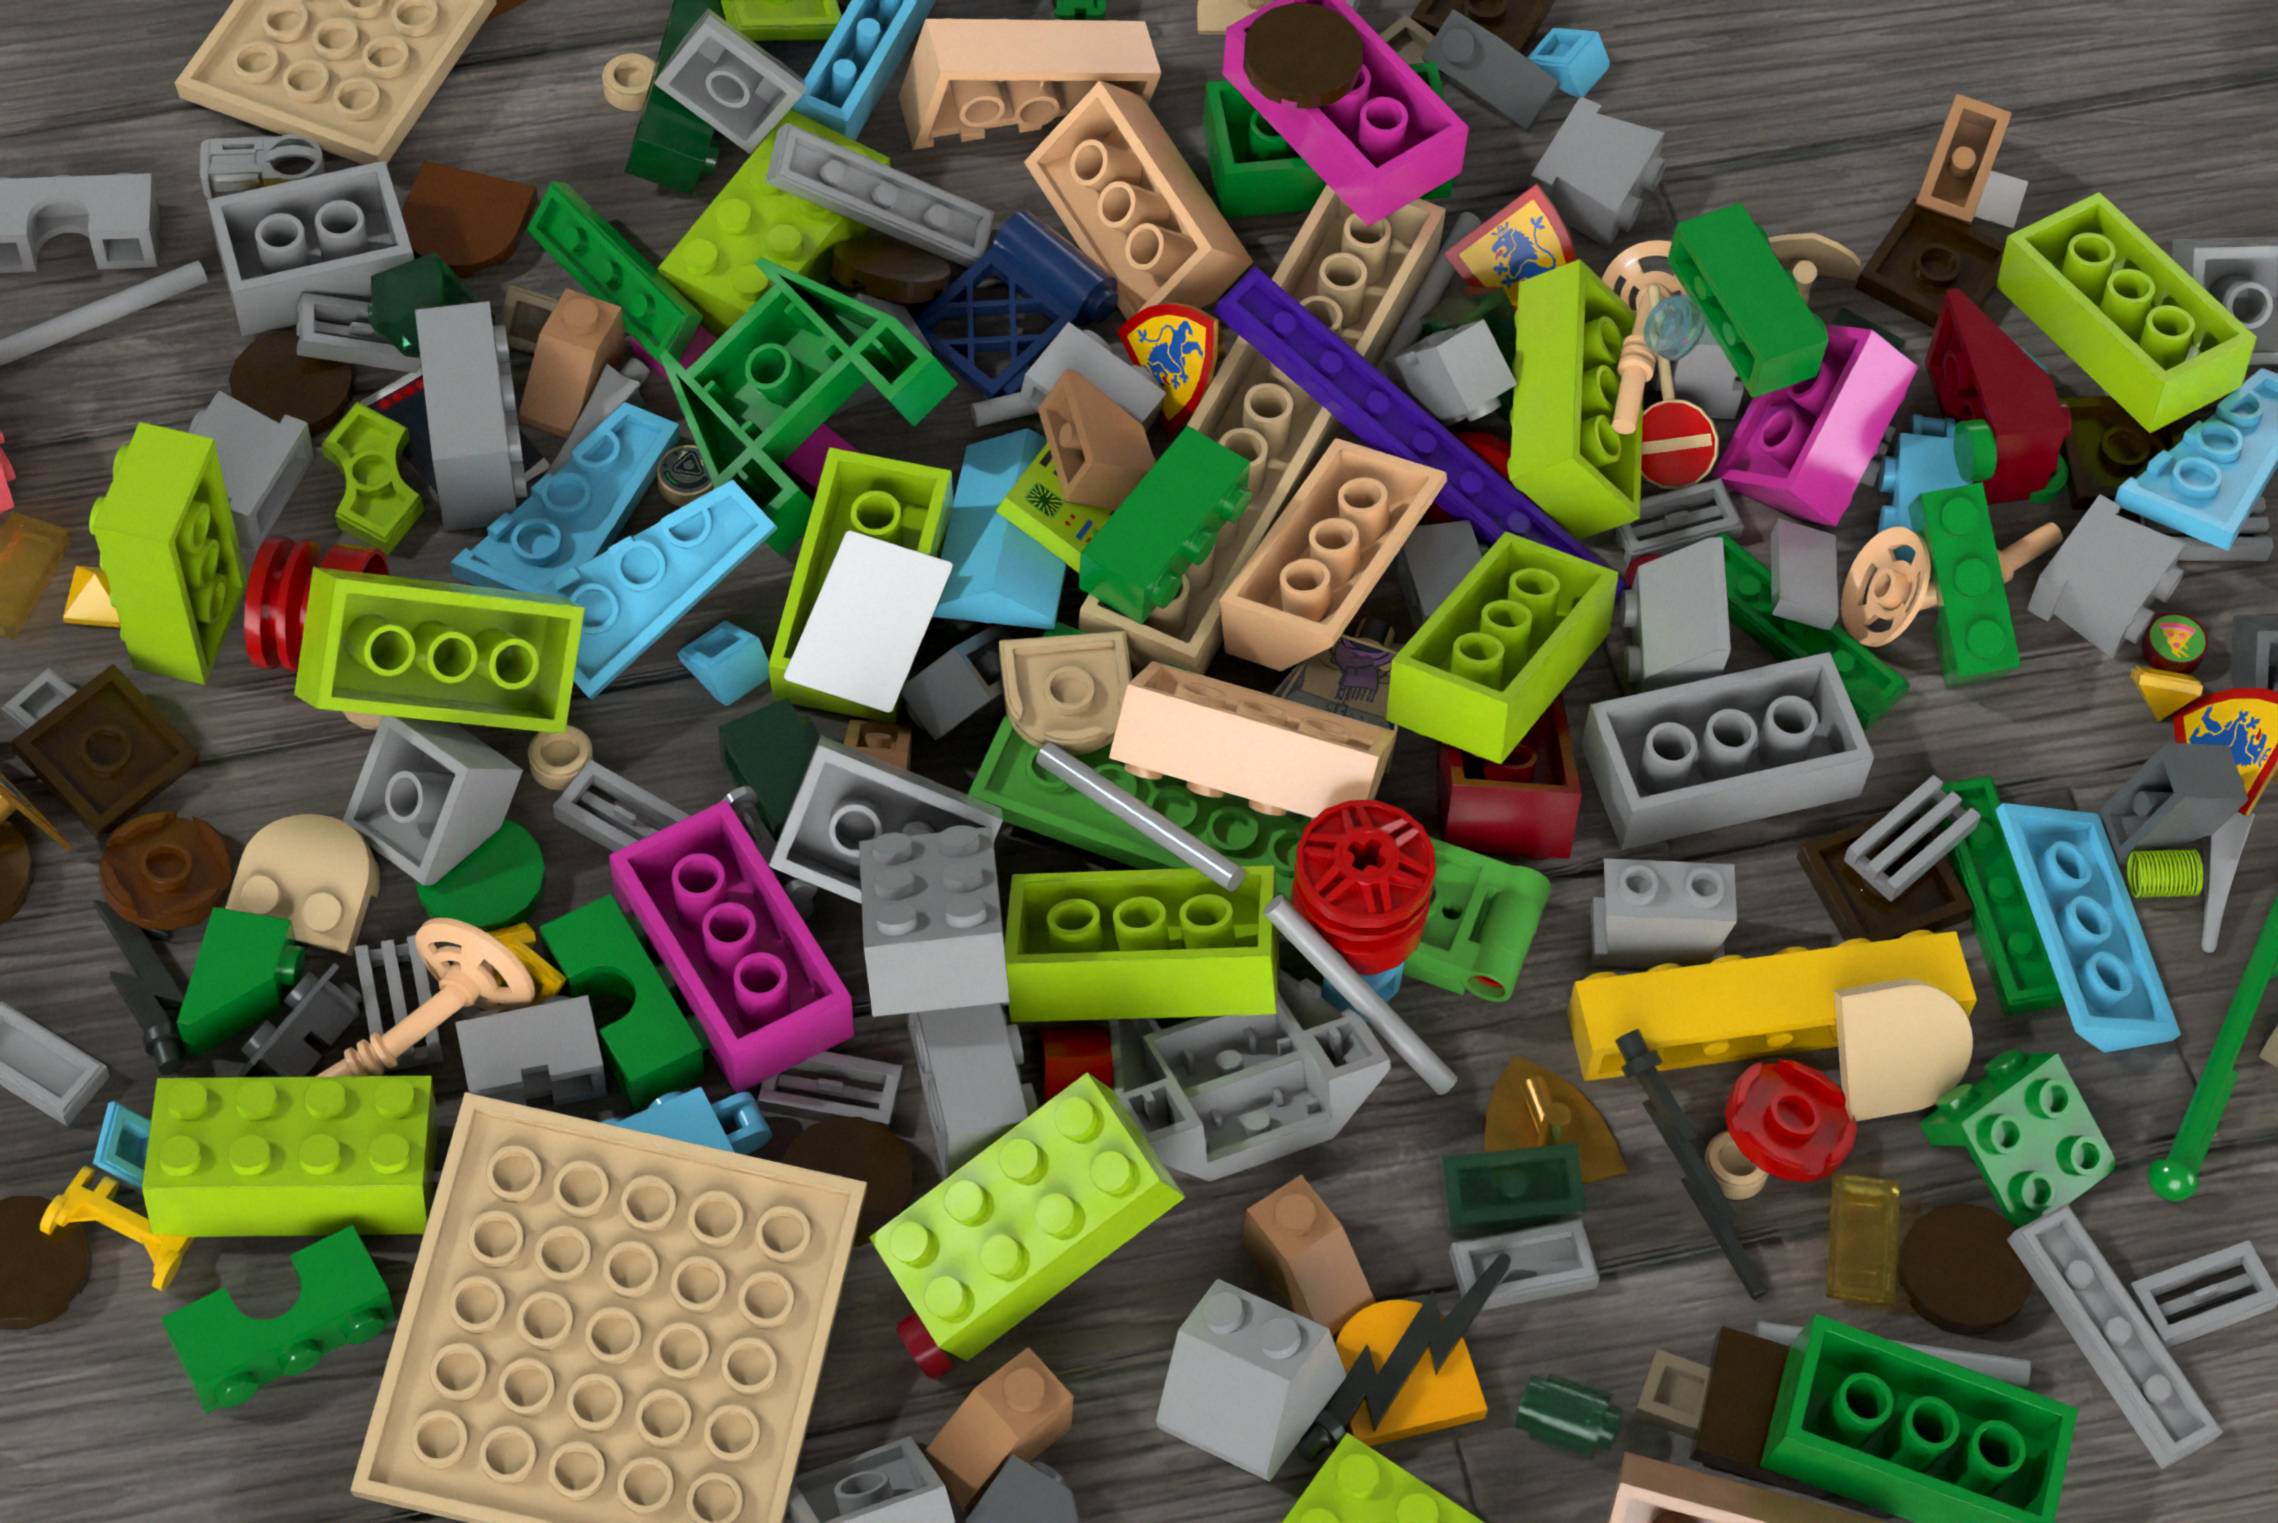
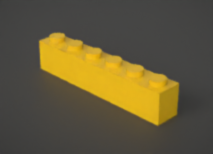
M1917 930L1909 932L1899 939L1871 942L1865 938L1847 940L1837 947L1808 950L1805 947L1796 946L1785 948L1770 956L1745 959L1741 955H1727L1712 961L1710 964L1682 967L1675 963H1666L1655 966L1647 972L1618 975L1614 972H1599L1586 977L1584 980L1575 981L1567 1015L1583 1080L1591 1081L1625 1076L1621 1067L1626 1062L1615 1040L1636 1029L1640 1030L1650 1052L1653 1050L1658 1051L1663 1062L1656 1066V1069L1658 1071L1838 1047L1834 990L1897 979L1923 980L1930 985L1940 988L1957 1001L1968 1019L1977 998L1957 932L1934 934L1929 930Z

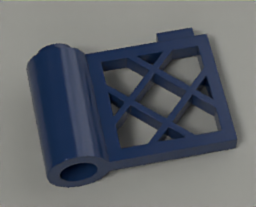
M1022 210L1015 213L1003 224L996 234L991 248L947 288L946 294L935 299L914 321L932 348L931 353L988 399L1021 392L1027 371L1068 322L1077 327L1078 325L1086 326L1092 322L1100 323L1104 321L1117 305L1118 295L1116 291L1118 282L1113 275L1028 210ZM991 273L1009 286V299L975 301L974 289ZM1016 292L1024 298L1017 299ZM967 296V302H961ZM1043 312L1054 321L1042 334L1018 335L1017 314ZM1009 314L1010 336L975 338V316ZM967 317L968 338L941 339L931 329L943 318ZM1018 350H1024V351L1018 356ZM1010 351L1011 363L997 377L991 379L976 367V352ZM960 353H968V360Z

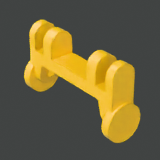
M86 1165L83 1166L64 1194H58L48 1206L41 1220L40 1231L51 1235L57 1224L65 1227L69 1222L95 1220L145 1246L154 1263L153 1272L155 1276L152 1287L162 1292L165 1291L178 1272L182 1258L195 1237L152 1233L149 1219L112 1201L119 1188L118 1181L105 1176L93 1192L88 1188L94 1179L95 1170Z

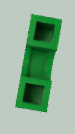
M1983 482L1921 493L1908 506L1912 530L1924 539L1930 554V572L1933 577L1938 601V621L1933 627L1945 688L2006 677L2020 667L2021 663Z
M610 893L539 927L544 959L567 978L562 986V990L567 997L576 998L588 995L589 1002L598 998L613 997L625 1001L632 1007L629 1013L622 1019L599 1031L603 1061L633 1112L650 1105L665 1094L679 1091L705 1078L703 1051L709 1049L707 1036L693 1013L683 1016L674 1000L679 997L674 979L663 962L655 965L651 962L644 948L648 947L646 934L637 916L632 911L623 915Z
M353 1225L289 1255L301 1293L295 1305L288 1312L277 1318L259 1320L246 1316L235 1306L226 1287L161 1318L171 1348L205 1414L218 1407L231 1408L240 1405L250 1399L257 1392L258 1387L283 1375L296 1376L317 1365L323 1355L347 1343L356 1345L367 1342L376 1337L385 1328L386 1324L396 1320L389 1290Z

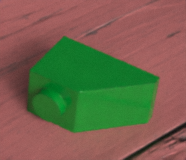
M213 907L177 1020V1026L186 1054L200 1056L282 1009L289 985L297 986L300 982L305 963L304 947L297 946L291 920Z

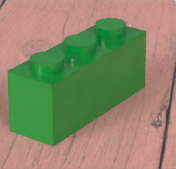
M1740 202L1676 223L1667 262L1752 399L1817 377L1826 347L1828 346L1829 339L1826 326L1819 315L1812 314L1799 294L1798 284L1793 273L1788 268L1782 267L1770 248L1765 229L1761 224L1753 222L1743 204Z
M1187 425L1082 550L1080 556L1079 588L1141 625L1157 606L1161 609L1166 608L1176 596L1182 582V575L1191 564L1194 563L1199 566L1207 559L1216 543L1218 531L1227 520L1235 523L1245 512L1252 497V491L1248 489L1250 461Z

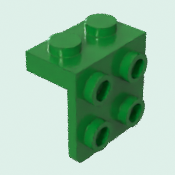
M2019 1049L2004 1052L1985 1065L1984 1069L1987 1074L1975 1083L1955 1087L1938 1098L1936 1104L1939 1109L1919 1122L1931 1146L1967 1147L2002 1213L2016 1229L2065 1204H2070L2109 1175L2115 1167L2114 1155L2058 1053L2022 1054Z

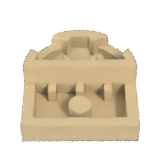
M316 814L285 817L262 828L247 844L242 854L225 909L289 919L292 922L296 942L352 957L370 897L378 898L380 889L379 865L375 861L363 835L347 823L333 817Z

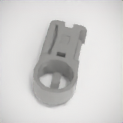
M294 133L269 137L206 139L200 145L199 174L204 196L208 199H212V192L248 191L326 173L320 145ZM304 157L314 162L310 169L300 174L288 175L275 170L276 166L287 158Z

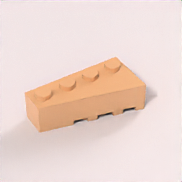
M925 19L898 98L912 149L918 150L934 147L933 138L959 134L961 142L985 139L984 129L1017 124L1019 133L1041 130L1042 125L1051 122L1054 118L1067 116L1099 80L1139 94L1149 105L1162 73L1145 21Z

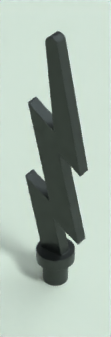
M102 833L98 837V845L102 854L106 849V842L111 836L109 833ZM94 900L96 910L138 976L134 977L110 970L112 982L144 1031L142 1041L145 1051L148 1055L154 1056L159 1073L163 1075L177 1073L185 1066L181 1048L184 1045L177 1024L171 1023L160 1004L181 1009L184 996L146 937L150 936L169 942V934L166 930L146 929L124 920L110 905Z
M1639 1029L1619 1037L1615 1042L1626 1062L1621 1069L1627 1080L1637 1077L1650 1098L1642 1102L1685 1172L1687 1177L1681 1179V1182L1750 1297L1756 1300L1767 1294L1766 1288L1729 1221L1738 1217L1690 1140L1698 1137L1656 1069V1066L1663 1062L1658 1051L1653 1050L1650 1052Z
M1505 1253L1500 1254L1442 1322L1434 1290L1432 1289L1377 1376L1367 1343L1326 1409H1322L1295 1446L1296 1451L1306 1461L1312 1463L1328 1447L1335 1450L1346 1435L1345 1429L1364 1399L1373 1431L1375 1432L1428 1347L1435 1376L1437 1375L1509 1269L1510 1256Z

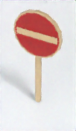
M1652 284L1648 288L1654 339L1659 347L1657 361L1663 401L1650 405L1643 412L1641 475L1646 481L1660 488L1680 489L1699 483L1711 472L1718 458L1719 435L1714 421L1703 408L1687 400H1679L1674 397L1669 355L1665 353L1666 330L1659 286Z

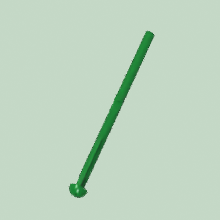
M2278 892L2166 1160H2156L2149 1166V1185L2153 1192L2164 1200L2172 1202L2185 1200L2192 1196L2199 1186L2197 1175L2239 1075L2232 1069L2269 979L2276 976L2278 971Z

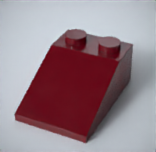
M1959 288L1946 290L1924 362L1943 419L1954 418L1955 425L1959 421L1984 419L1990 425L1996 443V469L1989 480L1973 482V484L1983 482L1987 505L2029 500L2032 492L2046 489L2051 473L2056 472L2058 468V454L2064 437H2068L2071 431L2069 407L2064 400L2059 401L2051 377Z
M1559 693L1502 764L1476 757L1467 751L1437 740V805L1441 841L1481 855L1484 853L1520 855L1530 860H1544L1549 857L1570 859L1582 793L1562 693Z

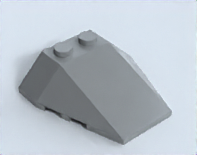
M1279 961L1276 1014L1109 1020L1115 1094L1164 1165L1209 1182L1333 1139L1391 1069L1390 1058L1361 1016L1349 1008L1343 1012L1339 1011L1321 998V988L1307 978L1301 982L1297 981L1280 968Z

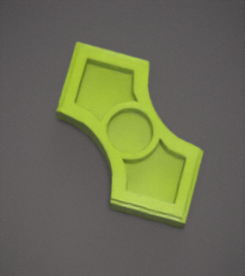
M356 402L321 444L324 457L334 463L346 479L345 495L336 510L335 518L339 529L373 547L379 548L382 552L389 555L425 511L420 495L406 485L399 474L400 458L405 446L410 441L408 429L401 424Z

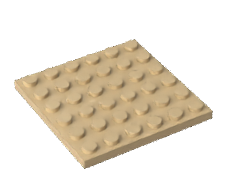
M465 1092L350 1491L352 1495L362 1499L468 1523H784L789 1496L793 1488L867 1191V1182Z

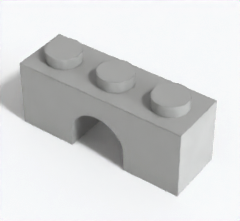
M117 173L115 175L89 176L57 175L54 177L34 178L0 177V273L37 272V259L40 248L50 238L63 233H78L90 239L97 270L158 267L160 207L152 173Z

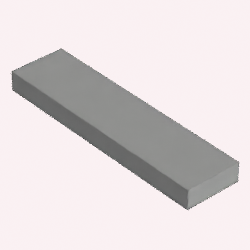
M786 123L777 131L765 183L966 268H970L986 253L994 211L789 123Z
M2068 1204L2057 1208L2012 1233L2007 1241L2162 1470L2215 1441L2223 1433Z

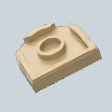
M1126 631L999 641V659L1006 713L1012 727L1026 742L1038 749L1052 742L1070 755H1082L1099 750L1114 740L1127 685L1132 681Z
M1897 979L1834 990L1841 1087L1846 1098L1845 1108L1850 1121L1854 1115L1856 1121L1927 1108L1936 1104L1938 1098L1959 1084L1970 1063L1973 1036L1966 1013L1950 995L1940 988L1918 979Z

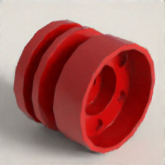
M275 535L265 539L253 563L245 600L244 632L246 650L251 663L258 668L275 670L282 665L287 671L297 673L313 567L390 576L385 553L376 547L337 543L330 547L326 556L323 557L320 545L314 540L303 539L295 543L289 537Z
M1349 800L1326 808L1306 825L1298 843L1290 903L1359 975H1376L1398 967L1417 950L1426 929L1430 907L1429 899L1432 895L1436 874L1435 848L1424 827L1403 809L1378 800Z

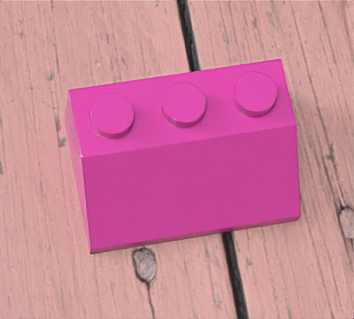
M1825 324L1829 340L1817 377L1753 398L1712 478H1721L1724 486L1797 520L1837 526L1843 513L1849 507L1852 495L1870 460L1877 453L1880 441L1898 406L1903 402L1907 388L1918 366L1873 330Z

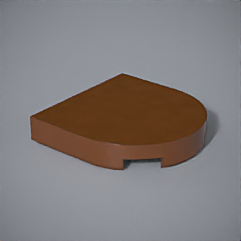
M424 160L401 213L413 255L417 258L418 264L425 270L439 276L469 278L473 277L474 271L487 268L497 262L499 265L505 263L516 251L538 201L537 188L532 185Z

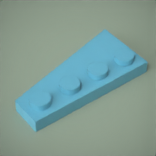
M2264 368L2258 370L2243 383L2241 388L2233 391L2218 404L2215 414L2204 423L2198 420L2186 430L2182 441L2169 452L2161 451L2149 461L2147 470L2137 479L2130 477L2119 486L2114 502L2123 509L2229 551L2278 467V374Z
M624 402L571 451L572 459L553 476L549 473L544 475L531 487L532 495L511 515L504 512L487 528L488 536L471 551L465 548L450 562L452 575L476 586L533 592L550 583L552 578L574 566L577 568L608 551V548L612 546L655 479L657 466L661 459L679 441V424Z
M733 479L661 518V522L633 537L629 536L610 546L608 551L577 568L574 566L552 578L550 583L532 592L561 596L585 607L573 681L590 699L593 700L778 529Z

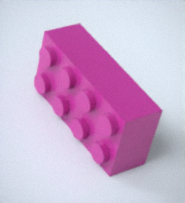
M1275 0L1226 27L1222 74L1368 227L1462 172L1469 127L1345 0ZM1291 3L1318 4L1340 13L1355 26L1363 42L1362 69L1352 91L1334 104L1314 109L1297 108V102H1290L1282 99L1281 104L1267 99L1251 85L1243 68L1245 35L1255 19L1272 8Z
M727 800L609 855L614 892L625 913L632 911L637 916L648 940L647 949L656 964L663 962L668 968L678 990V1000L687 1014L693 1013L699 1020L707 1036L709 1050L736 1094L854 1037L851 995Z

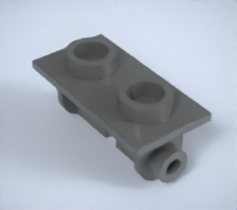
M333 963L320 980L310 971L303 977L283 1001L293 1011L281 1025L276 1028L266 1020L240 1050L250 1060L236 1075L237 1077H244L252 1067L262 1077H305L322 1057L321 1054L303 1040L307 1034L312 1035L328 1049L347 1026L360 1015L358 1006L363 1001L362 995L347 983H343L337 988L328 980L339 968L338 965Z

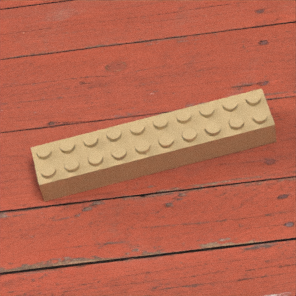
M1326 184L1272 280L1373 367H1376L1439 253L1446 209L1417 198L1368 227ZM1240 335L1187 425L1250 461L1248 489L1252 491V497L1245 512L1235 523L1227 520L1218 531L1216 543L1207 559L1199 566L1194 563L1191 564L1182 575L1180 588L1171 603L1164 609L1157 606L1142 625L1090 594L1080 608L1079 630L1086 633L1126 631L1131 673L1136 676L1152 661L1165 665L1169 663L1204 676L1224 640L1219 600L1343 426V423Z

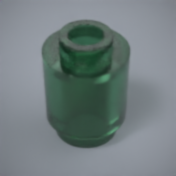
M1551 1373L1547 1379L1531 1375L1521 1400L1515 1427L1530 1432V1440L1594 1460L1599 1448L1608 1451L1612 1450L1621 1424L1623 1411L1612 1408L1613 1393Z

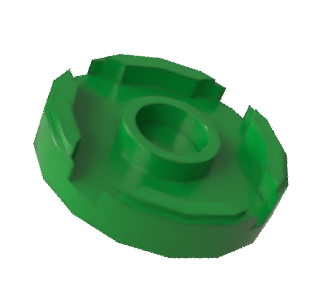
M504 818L503 824L497 832L434 885H422L417 880H415L420 903L424 906L426 914L431 919L451 918L489 932L508 927L513 923H522L529 919L543 899L547 876L539 844L525 828Z

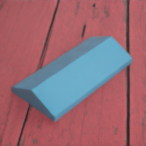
M1027 428L967 445L953 502L954 507L940 558L951 562L953 568L932 617L1055 629L1067 564L995 511L1046 445V437Z
M2002 803L1995 810L2075 1032L2104 1053L2175 1040L2181 1035L2099 814Z

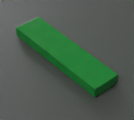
M552 181L526 231L592 297L622 307L624 328L661 365L663 364L660 355L665 350L679 362L704 316L569 184Z
M1724 532L1718 536L1723 537L1728 616L1730 621L1780 662L1830 652L1864 731L1906 695L1910 683L1836 623H1834L1829 631L1773 615L1771 570Z
M1992 775L1943 783L1941 790L1947 795L1954 791L1962 798L1960 806L1965 811L1973 808L1981 815L1977 828L1947 854L1955 876L1974 906L1970 919L2004 1016L2066 1006L1995 810L2002 802ZM1947 817L1938 824L1940 834L1953 824Z

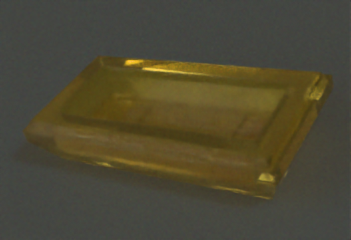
M1833 1173L1826 1297L1894 1306L1900 1182Z

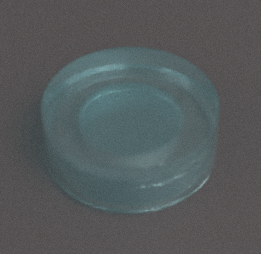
M1679 295L1670 296L1662 300L1650 312L1645 323L1644 341L1647 347L1667 360H1678L1688 355L1697 346L1704 332L1705 316L1702 309Z

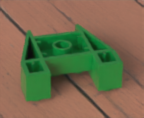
M760 257L754 264L769 278L774 286L688 369L679 363L667 350L660 355V359L714 488L716 489L733 479L777 526L778 529L764 542L778 555L782 556L805 534L814 503L779 466L867 380L913 427L947 396L958 383L895 317Z

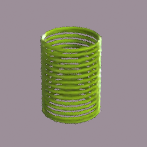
M2196 849L2133 851L2129 856L2127 865L2129 890L2135 898L2198 896L2203 885V864L2199 852ZM2193 856H2194V858H2195L2196 865H2197V888H2196V891H2195V887H2196V868H2195V863H2194ZM2134 857H2135V861H2134V869H2133V880H2134V887H2135L2136 894H2135V892H2134L2133 883H2132V865H2133ZM2190 860H2191L2192 869H2193V886L2191 885V884H2192V872H2191ZM2137 862H2139V863H2138V885H2139V890H2138V886H2137V877H2136Z

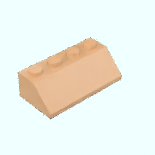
M1099 80L1024 161L1081 251L1117 279V306L1127 321L1140 311L1153 305L1174 302L1195 306L1199 309L1212 304L1253 263V260L1143 97L1139 94Z
M1335 438L1219 600L1225 653L1283 671L1333 647L1447 482V473Z
M1152 661L1127 685L1109 758L1124 762V769L1127 772L1142 778L1161 779L1163 774L1186 780L1187 789L1203 796L1220 798L1227 792L1249 799L1248 806L1261 813L1284 816L1288 810L1311 817L1312 821L1324 809L1349 800L1375 799L1397 731Z

